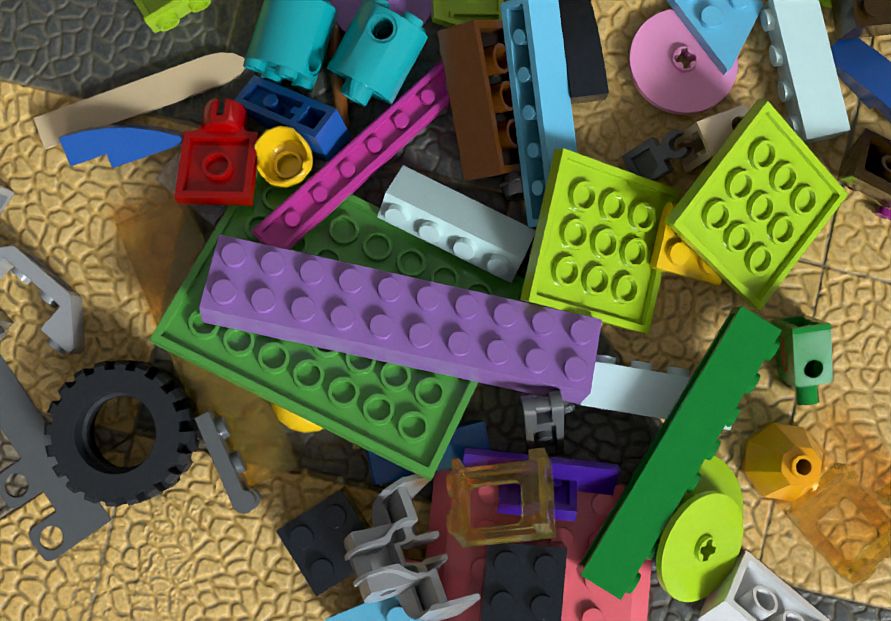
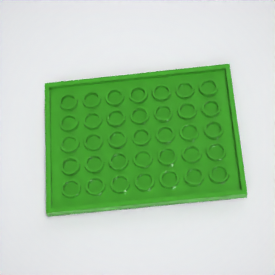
M257 170L253 206H228L150 337L151 343L431 481L478 382L202 322L199 306L219 234L259 243L251 234V231L313 176L308 173L303 182L289 188H281L268 183ZM352 194L291 249L296 252L512 300H518L525 280L515 274L510 283L378 218L379 207Z

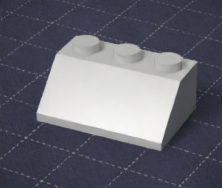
M747 550L742 552L737 558L731 572L723 583L707 596L697 619L698 621H830Z

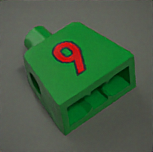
M808 315L770 320L771 324L782 330L777 338L780 341V346L775 353L780 380L795 387L797 405H814L819 403L818 385L833 381L831 323Z

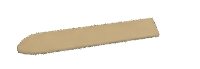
M219 52L205 55L35 117L34 121L44 149L47 150L60 145L59 137L67 133L89 127L118 124L220 87L232 81L244 71L243 63L245 59L234 53Z

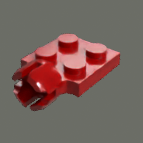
M219 98L208 101L203 108L200 127L197 130L184 131L174 195L178 204L253 206L257 175V154L254 145L260 136L258 132L246 131L248 116L244 106L238 101L226 98L223 114L218 113Z

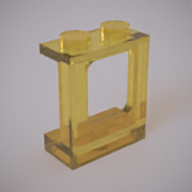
M545 448L529 449V460L485 466L465 468L460 458L452 459V474H447L446 477L448 495L452 498V510L447 511L446 522L449 534L454 535L462 548L556 538L552 463ZM511 483L521 485L522 518L518 523L481 528L470 527V492L472 489Z
M837 462L820 477L817 485L794 502L792 501L782 512L841 579L855 585L857 582L862 583L868 580L875 573V566L885 557H891V519L856 480L860 476L848 464ZM845 498H849L877 530V537L851 560H846L818 528V522Z

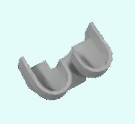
M414 474L400 478L383 489L375 498L372 508L374 527L351 532L344 539L343 542L347 551L344 559L345 561L350 560L356 578L353 585L354 587H359L363 602L373 603L398 595L404 612L410 618L421 621H440L460 615L481 598L479 593L451 601L447 600L438 575V569L448 560L447 554L427 558L422 562L406 563L401 548L411 549L427 545L440 536L438 530L420 535L416 531L414 524L418 521L412 500L429 480Z

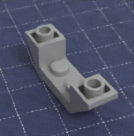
M16 246L0 247V281L11 269L12 273L23 282L29 284L32 281L41 289L39 296L54 308L60 305L57 311L42 326L41 330L49 336L47 343L57 352L63 355L66 352L68 354H81L85 350L82 297L28 250Z

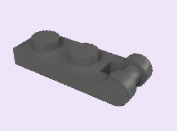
M560 389L548 391L547 396L533 398V394L521 396L526 454L551 456L564 453V406Z
M209 411L195 417L194 419L233 508L241 514L249 513L261 503V494L256 488L249 487L243 472L247 471V466L240 451H233L228 439V437L232 436V432L226 418L223 415L218 417L216 411Z

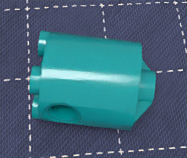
M264 0L243 66L249 70L261 73L260 78L277 85H281L283 79L291 81V85L297 89L312 92L338 16L337 10L329 0Z
M385 0L362 1L327 66L330 72L345 81L340 93L366 107L371 96L392 105L428 39L427 31L421 27L423 25L422 20L406 11H403L401 16L389 10L390 4ZM392 33L389 38L381 40L384 35Z

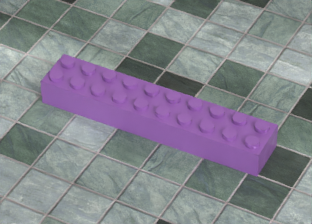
M220 234L199 306L202 322L539 396H547L548 391L560 389L563 401L580 404L591 393L602 319Z

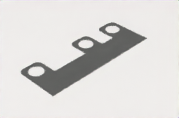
M0 354V428L21 458V460L0 473V495L10 508H18L40 492H44L56 512L33 527L29 537L41 557L46 561H53L112 519L100 502L94 504L84 500L85 493L78 492L74 494L66 487V483L69 481L66 476L57 477L52 469L53 466L58 464L55 456L47 457L45 446L52 445L51 435H44L46 421ZM18 473L27 478L29 487L25 495L15 498L6 492L5 482L10 475ZM55 526L63 532L64 541L56 550H48L40 542V534L46 527Z

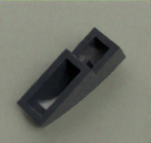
M558 0L571 104L605 100L609 94L599 31L591 0Z

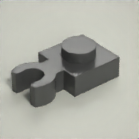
M669 131L664 136L662 144H660L658 138L651 137L624 154L622 158L629 172L653 181H657L672 172L674 169L669 160L673 158H686L693 151L691 147H683L679 151L675 149L674 142L684 134L683 131Z

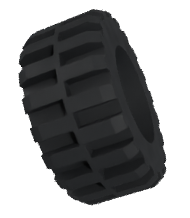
M102 361L95 363L93 368H83L74 374L75 380L73 382H65L61 386L58 393L62 397L59 401H51L47 411L54 416L52 422L45 423L44 435H51L52 445L45 446L47 457L55 456L58 463L52 467L57 477L66 476L69 479L66 487L74 494L83 492L85 493L84 500L94 504L102 501L105 502L106 506L118 507L124 504L130 506L151 499L172 488L181 480L180 476L182 473L187 472L191 467L193 461L190 458L193 452L198 451L200 440L196 439V430H199L194 419L193 409L197 408L193 397L188 398L184 391L187 387L180 380H174L171 377V372L144 361ZM119 396H129L140 400L150 411L155 423L156 436L153 449L146 460L133 467H118L110 463L100 453L94 438V424L100 409L108 400Z

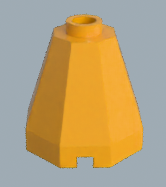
M769 422L745 440L743 450L745 451L744 461L742 460L741 472L759 496L794 502L819 483L823 452L804 427Z

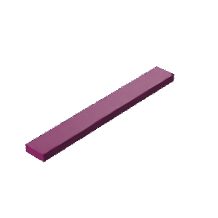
M443 60L436 64L251 231V234L259 243L291 250L444 111L451 103L446 90Z

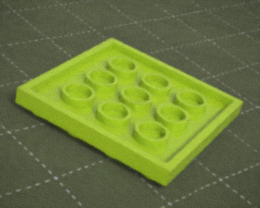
M757 99L664 222L750 307L761 311L848 196V193L769 101Z
M565 148L554 149L520 300L602 319L601 323L637 333L649 334L663 271L649 268L662 210L668 202L678 204L681 191Z

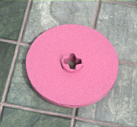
M669 9L655 14L639 28L629 49L628 65L635 87L650 104L668 113L693 115L713 108L729 93L737 76L738 56L732 68L723 75L674 10ZM679 55H683L684 60L691 61L687 68H683L682 63L676 62Z

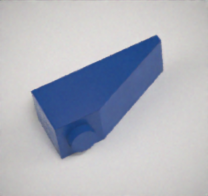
M255 75L234 99L244 106L247 115L268 129L279 125L294 128L309 143L313 157L325 162H329L339 153L351 137L336 108Z

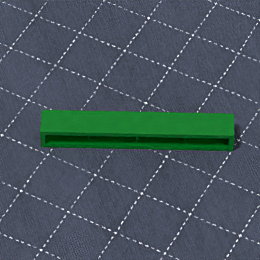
M743 306L731 309L577 566L576 570L582 577L620 600L625 593L631 594L641 578V574L638 571L645 559L650 561L657 553L660 542L658 537L673 514L680 507L678 504L685 492L690 494L697 486L701 478L698 470L705 459L711 460L721 444L718 437L724 427H730L737 419L741 410L737 406L744 393L750 394L759 382L761 375L757 372L764 360L769 361L777 352L780 346V341L777 338L782 331L781 329Z

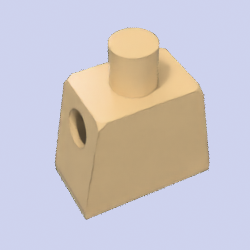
M740 105L699 120L686 129L681 137L675 140L674 147L677 151L683 147H691L693 150L688 157L680 159L686 174L709 164L749 111L747 106Z

